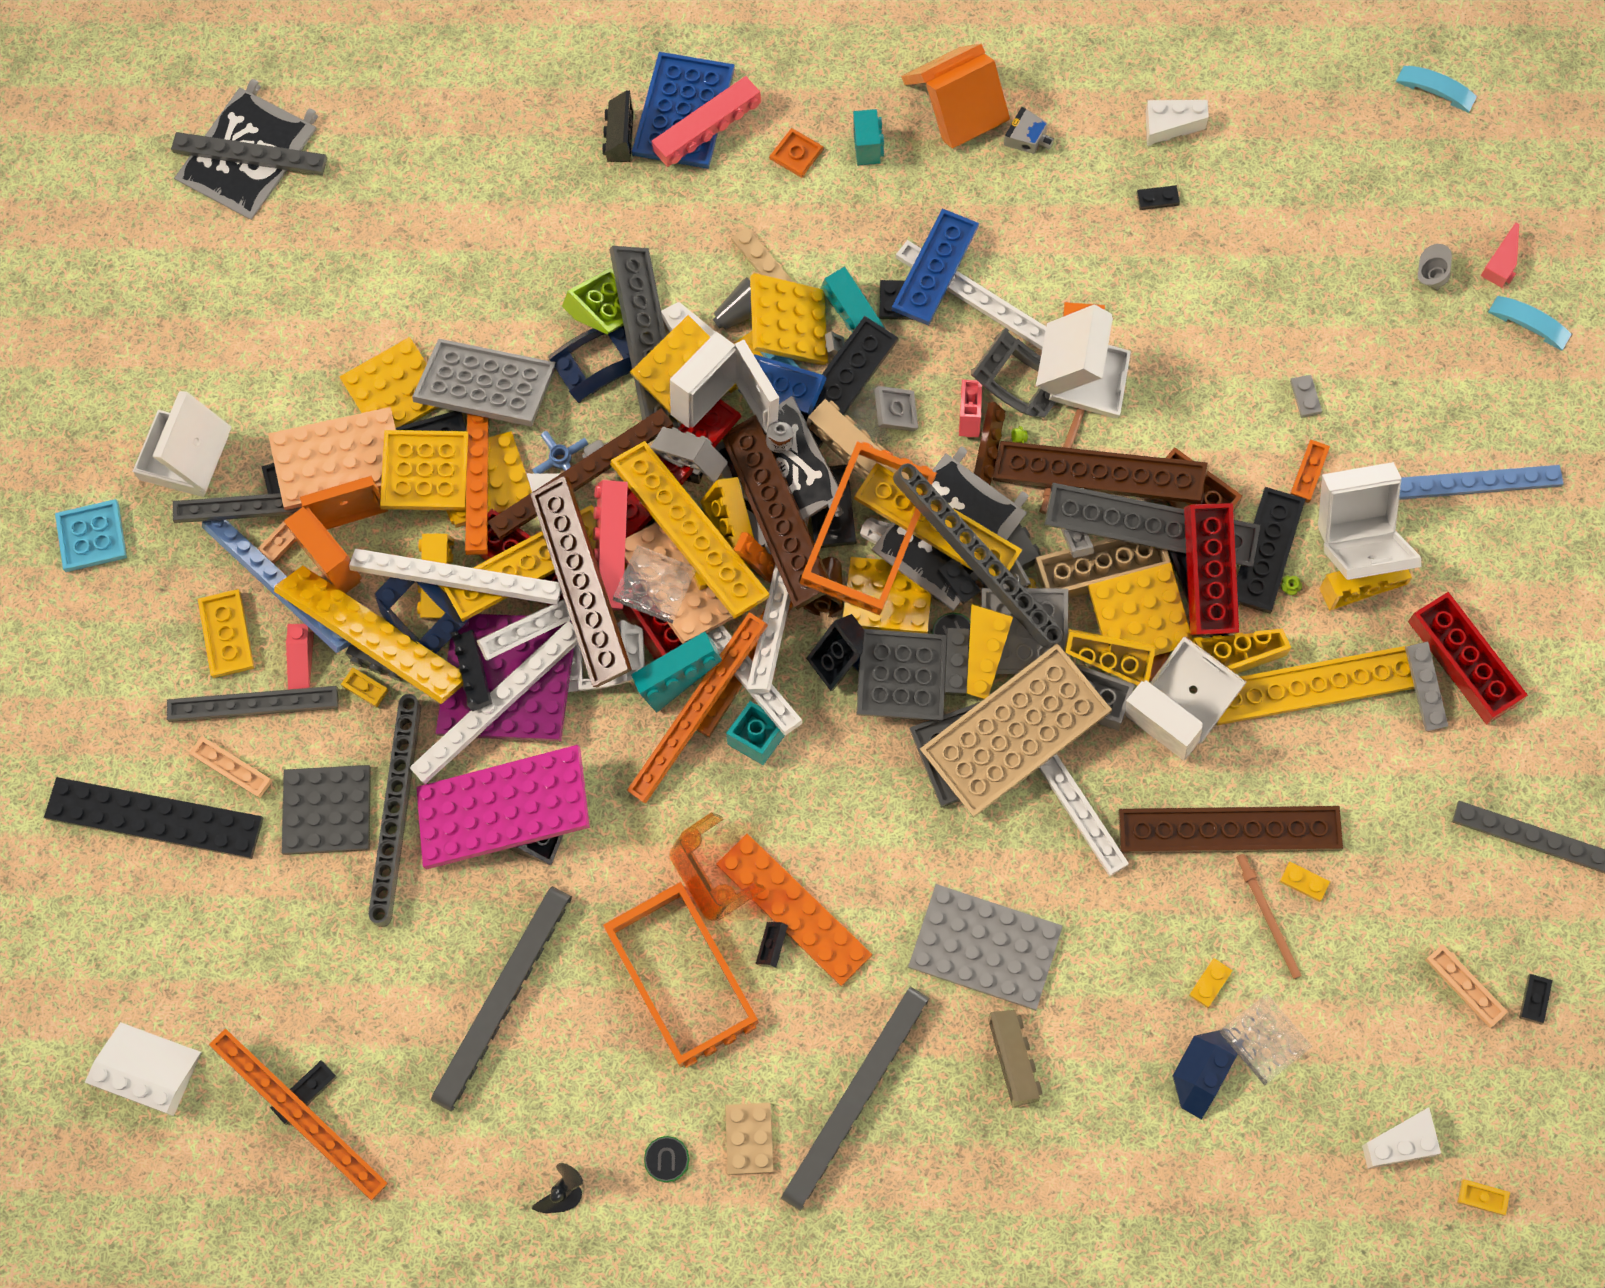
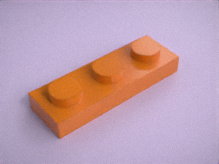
M1310 439L1290 494L1305 498L1307 503L1310 502L1327 457L1329 445Z
M742 532L734 551L764 580L771 582L775 568V561L772 555L749 533Z

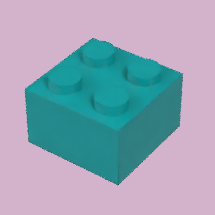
M877 109L853 111V132L857 166L881 164V157H884L882 117H878Z
M749 701L726 732L728 746L761 765L766 763L785 737L765 711L752 701Z

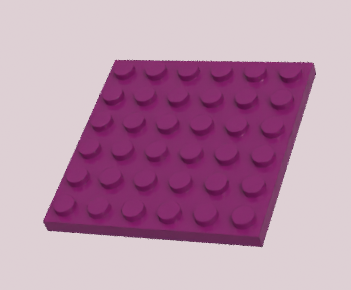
M476 614L457 632L462 634L473 630L477 640L527 616ZM564 624L489 660H485L479 647L490 693ZM451 638L447 662L459 669L458 658L454 651V641ZM574 648L476 738L561 742ZM463 686L440 704L435 733L437 736H444L471 711L467 706V696Z

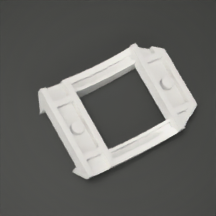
M625 620L617 623L632 671L598 688L592 687L590 679H583L582 653L579 644L574 647L568 692L602 689L623 684L633 679L631 674L645 667L643 629Z

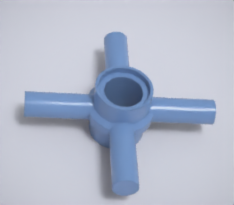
M548 431L543 432L541 437L550 449L549 459L532 469V472L534 474H541L553 466L566 471L572 467L570 465L571 455L589 445L587 440L583 438L566 448L564 445H557ZM559 455H565L562 459H556Z

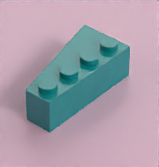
M845 266L824 278L820 289L824 291L826 298L843 319L849 331L853 332L864 316L885 328Z
M703 632L634 672L631 676L639 694L657 713L720 663L722 659L713 640L706 632Z

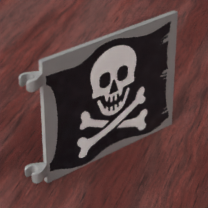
M251 79L246 90L239 87L205 134L207 137L302 151L317 129L312 124L318 116L315 110L308 109L302 120L255 95L261 86L258 85L259 82L257 80ZM190 156L174 179L252 220L287 170Z
M791 396L779 404L778 422H785L792 427L794 433L793 444L786 452L774 453L805 521L827 506L830 509L839 486L794 397ZM722 441L715 447L728 462L722 471L724 479L738 477L725 444ZM739 479L754 539L762 547L765 546L767 552L771 554ZM838 505L835 512L836 517L843 514L840 505Z
M960 447L953 458L945 453L933 469V472L937 474L932 486L953 509L1007 540L1027 514L1021 506L1029 495L1022 491L1013 503L960 464L967 453L964 447ZM892 522L871 551L893 566L906 530ZM912 534L898 571L954 611L960 603L959 598L938 573V569L953 558ZM961 564L974 582H976L979 578L978 575L970 568Z

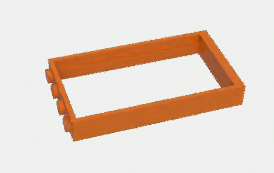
M857 441L802 574L800 584L880 616L921 514L917 508L914 511L880 599L811 572L859 455L896 470L903 464H912L931 485L937 473L927 466H918L907 458L900 459L893 456L887 450L880 451L873 448L869 443Z
M681 882L603 924L680 1068L682 1066L688 1068L698 1062V1057L702 1055L708 1057L717 1051L716 1047L724 1043L727 1046L737 1040V1035L742 1032L745 1035L749 1034L757 1028L756 1024L759 1022ZM679 897L683 899L748 1016L745 1020L683 1055L680 1054L615 934Z

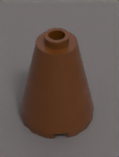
M835 557L822 559L821 561L829 579L843 585L841 562ZM824 594L803 606V608L814 615L820 616V612L829 613L828 617H834L842 612L844 602Z

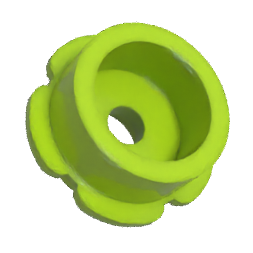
M1022 426L1012 429V442H1027L1028 433L1026 430H1023Z
M1286 576L1282 579L1281 589L1286 594L1296 595L1297 592L1301 591L1302 583H1300V579L1297 576Z

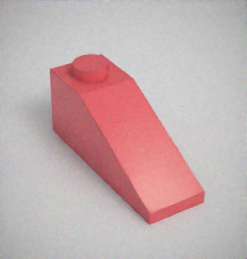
M1518 223L1513 225L1481 274L1483 278L1503 288L1506 282L1510 284L1516 275L1513 271L1517 265Z
M962 379L959 436L970 438L979 437L982 385L977 380Z
M306 624L287 625L288 690L310 688L314 632Z

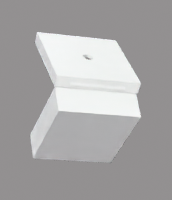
M1094 304L1047 323L1036 387L1050 393L1049 400L1111 418H1118L1120 416L1131 351L1108 345L1113 320L1111 313Z
M715 332L670 379L671 415L688 428H693L725 393L736 384L753 414H756L763 430L767 433L768 427L778 422L779 396L745 340L734 345L718 332Z
M179 391L171 413L161 410L157 411L133 473L141 481L204 497L229 436L231 426L191 394Z
M1394 462L1322 474L1318 528L1325 542V555L1347 580L1421 567L1420 555L1395 531L1401 476Z
M1183 637L1150 683L1146 680L1145 682L1141 681L1126 700L1125 716L1185 761L1198 743L1203 742L1247 682L1190 639ZM1192 685L1197 687V692L1195 694L1190 692V687Z

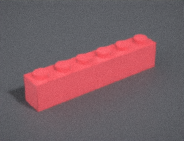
M747 76L743 77L653 139V152L667 167L678 163L683 156L695 151L703 142H708L713 135L719 131H724L729 124L741 119L749 110L757 108L761 103L760 91Z
M602 480L598 483V486H595L594 497L597 498V506L594 508L593 516L597 520L596 528L594 527L593 540H596L593 552L612 610L619 611L623 609L628 482Z

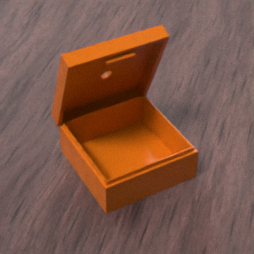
M982 43L958 47L901 76L905 85L926 83L941 138L952 149L1010 120L995 60L985 54Z
M372 475L301 496L302 508L284 521L300 547L336 589L341 590L345 594L361 582L362 577L357 571L350 570L349 564L351 560L327 530L388 512V509H381L380 507L381 492Z

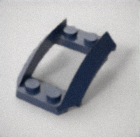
M624 325L608 334L623 360L599 370L586 378L571 353L589 341L605 335V333L592 328L571 339L548 356L551 362H555L557 372L568 387L570 394L578 403L582 402V399L589 394H594L607 384L629 374L632 370Z
M390 577L375 592L380 613L387 622L399 629L404 635L409 636L414 642H419L437 654L451 639V633L458 631L469 619L462 622L448 595L438 585L417 582L423 591L445 612L426 634L419 639L391 610V607L415 581Z

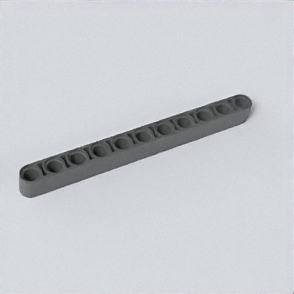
M909 463L903 464L893 476L896 486L1042 647L1050 648L1060 642L1063 633L1055 621L917 468ZM901 472L907 473L909 479L903 478ZM916 488H920L924 495H919L916 492ZM931 504L937 506L938 512L932 510ZM945 520H949L952 523V528L945 524ZM960 536L966 539L967 544L960 541ZM974 552L980 554L981 560L976 559ZM989 568L995 571V576L989 573ZM1003 584L1009 586L1010 592L1004 590ZM1018 600L1024 603V608L1018 605ZM1032 616L1037 617L1039 625L1033 622ZM1047 632L1053 635V641L1048 639Z
M412 694L403 695L398 703L368 912L370 920L378 927L388 926L393 916L413 772L409 767L414 764L421 715V705ZM409 703H415L412 709H406ZM412 723L410 729L403 730L405 724ZM408 743L409 747L406 750L401 751L400 747L403 744ZM406 764V768L403 771H397L399 765ZM397 785H403V789L400 792H394V788ZM394 806H400V810L397 813H391V809ZM396 826L397 831L394 834H388V830ZM393 847V854L386 856V850ZM385 869H391L389 876L382 877ZM383 890H388V895L385 898L380 899V892ZM384 911L385 917L382 920H376V915Z
M553 886L547 891L431 1097L432 1102L450 1112L454 1110L456 1100H460L466 1089L465 1084L468 1079L471 1080L478 1068L476 1066L478 1061L482 1060L489 1048L487 1045L496 1036L501 1020H505L511 1009L512 1001L516 1000L523 988L521 987L523 981L527 980L532 972V965L535 960L538 961L544 950L545 942L550 940L555 931L554 926L557 922H560L564 915L567 903H570L572 900L571 895Z
M911 986L908 988L781 1197L782 1200L799 1211L803 1209L805 1201L809 1199L816 1187V1183L828 1168L827 1165L834 1158L842 1140H845L852 1128L853 1122L859 1117L864 1104L873 1094L878 1081L882 1079L887 1071L889 1063L893 1061L901 1043H904L911 1031L912 1025L918 1020L925 1004L927 1005L930 999L929 997Z

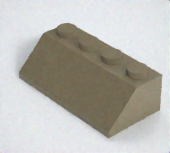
M1015 1010L990 1012L988 1022L1012 1108L1038 1102L1040 1100L1039 1095L1043 1093L1040 1082H1035L1033 1075L1036 1072L1034 1060H1029L1027 1051L1030 1050L1027 1037L1022 1036L1021 1029L1024 1028L1021 1015L1017 1016Z

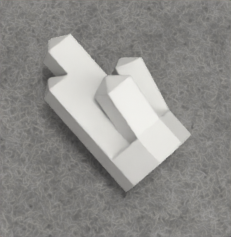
M870 517L862 525L861 537L876 544L891 523L878 521Z

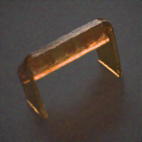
M713 812L680 834L670 850L669 857L704 917L710 921H719L766 889L763 885L757 883L751 884L738 894L727 884H720L714 888L693 853L701 845V835L724 820L722 816Z

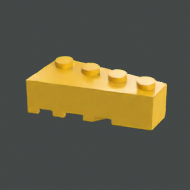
M738 477L716 480L700 502L707 518L734 550L742 532L749 533L754 538ZM742 559V561L751 570L752 568Z
M422 534V539H419L418 542L419 552H422L421 560L452 564L453 554L450 545H454L452 543L454 538L448 534ZM418 585V593H421V602L417 604V612L420 614V618L440 619L445 612ZM438 585L445 592L443 586Z
M1409 569L1347 580L1340 571L1327 574L1319 589L1329 611L1408 585L1412 576Z
M975 604L971 605L967 694L983 699L989 696L1013 616Z
M1068 629L1064 650L1065 653L1138 686L1141 681L1145 682L1146 680L1149 682L1156 648L1151 644Z
M1283 629L1255 631L1248 634L1235 633L1229 636L1217 635L1210 638L1198 637L1193 640L1196 645L1235 674L1283 658L1288 655L1291 649Z

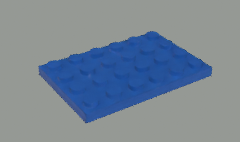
M659 52L632 148V156L661 161L653 152L652 140L729 88L735 65ZM718 133L713 135L708 142H703L692 153L683 156L677 164L709 169Z

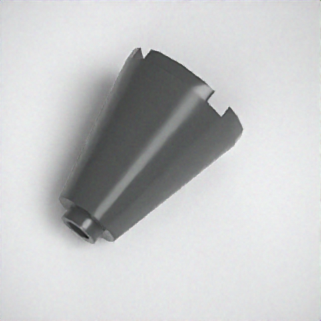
M748 277L738 284L713 313L716 316L713 318V321L719 329L723 327L726 330L752 319L751 286Z

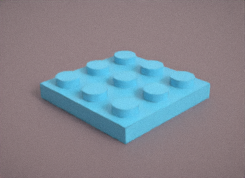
M116 499L55 513L62 566L65 572L127 558L119 502Z

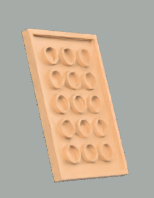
M391 407L268 433L284 509L289 510L302 507L301 496L371 475L380 490L382 483L384 430H396Z
M658 523L626 538L625 563L682 644L703 632L708 633L734 619L709 587L699 590L691 573L692 565Z

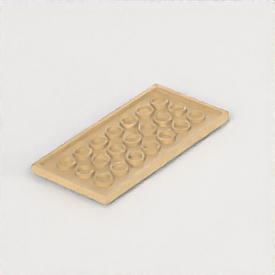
M1057 643L920 748V751L974 818L1110 714L1112 709Z

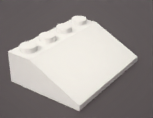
M120 1022L95 1059L85 1083L174 1116L202 1052Z

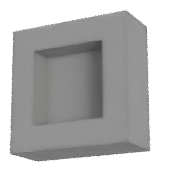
M832 331L825 334L826 349L828 353L835 356L845 343L844 337Z

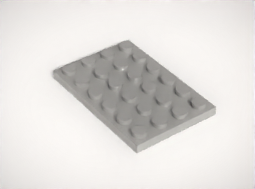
M438 338L412 396L413 402L532 427L555 371V362Z
M936 884L908 968L1036 1011L1063 926Z

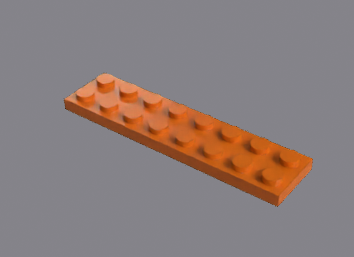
M748 834L716 863L774 922L787 924L786 934L841 987L872 957V953Z

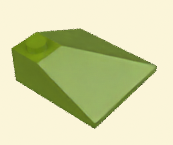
M611 267L567 291L562 307L576 321L607 335L624 325L614 272Z

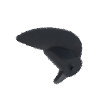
M558 1163L556 1168L562 1178L551 1188V1194L532 1206V1210L548 1214L565 1212L576 1207L582 1198V1190L579 1186L583 1184V1179L579 1172L568 1164Z

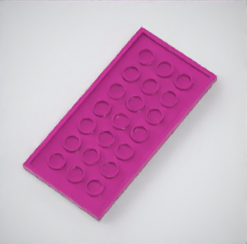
M578 745L416 787L422 863L426 870L590 828L581 748Z

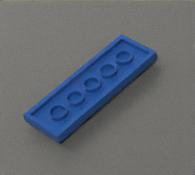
M942 208L892 305V311L929 326L979 227L978 222Z

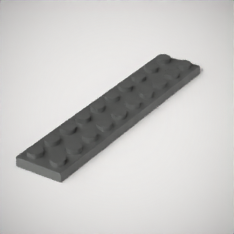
M612 246L609 251L633 369L666 337L649 248ZM634 378L642 420L662 408L672 421L674 428L678 429L681 424Z
M1052 483L1044 526L1186 554L1184 509ZM1234 520L1236 565L1253 567L1260 525Z

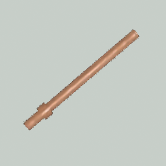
M1077 408L1063 447L1072 448L1085 410ZM1050 487L1045 488L1043 494L1044 500L1039 510L1042 514L1047 513Z
M1245 854L1237 856L1236 858L1243 871L1242 876L1245 882H1248L1293 979L1301 977L1302 975L1256 880L1257 874L1255 870L1251 869Z

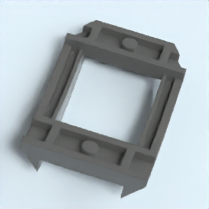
M1004 328L994 338L995 341L976 367L971 369V376L1012 408L1025 415L1044 418L1056 403L1049 400L1050 393L1039 388L1027 404L1010 394L993 380L1011 354L1022 363L1037 372L1039 371L1041 356L1022 341L1013 337L1007 328Z

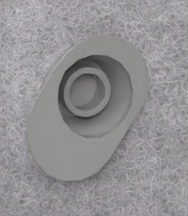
M1434 244L1423 251L1420 256L1418 280L1422 284L1439 290L1440 287L1449 281L1451 277L1452 253L1448 246Z

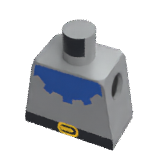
M1021 107L1005 134L1004 146L1035 154L1039 145L1050 149L1054 138L1046 135L1047 122L1026 108Z

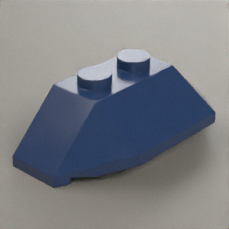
M1224 1029L1193 1036L1172 1075L1179 1103L1183 1110L1202 1120L1238 1055L1243 1043L1242 1039Z

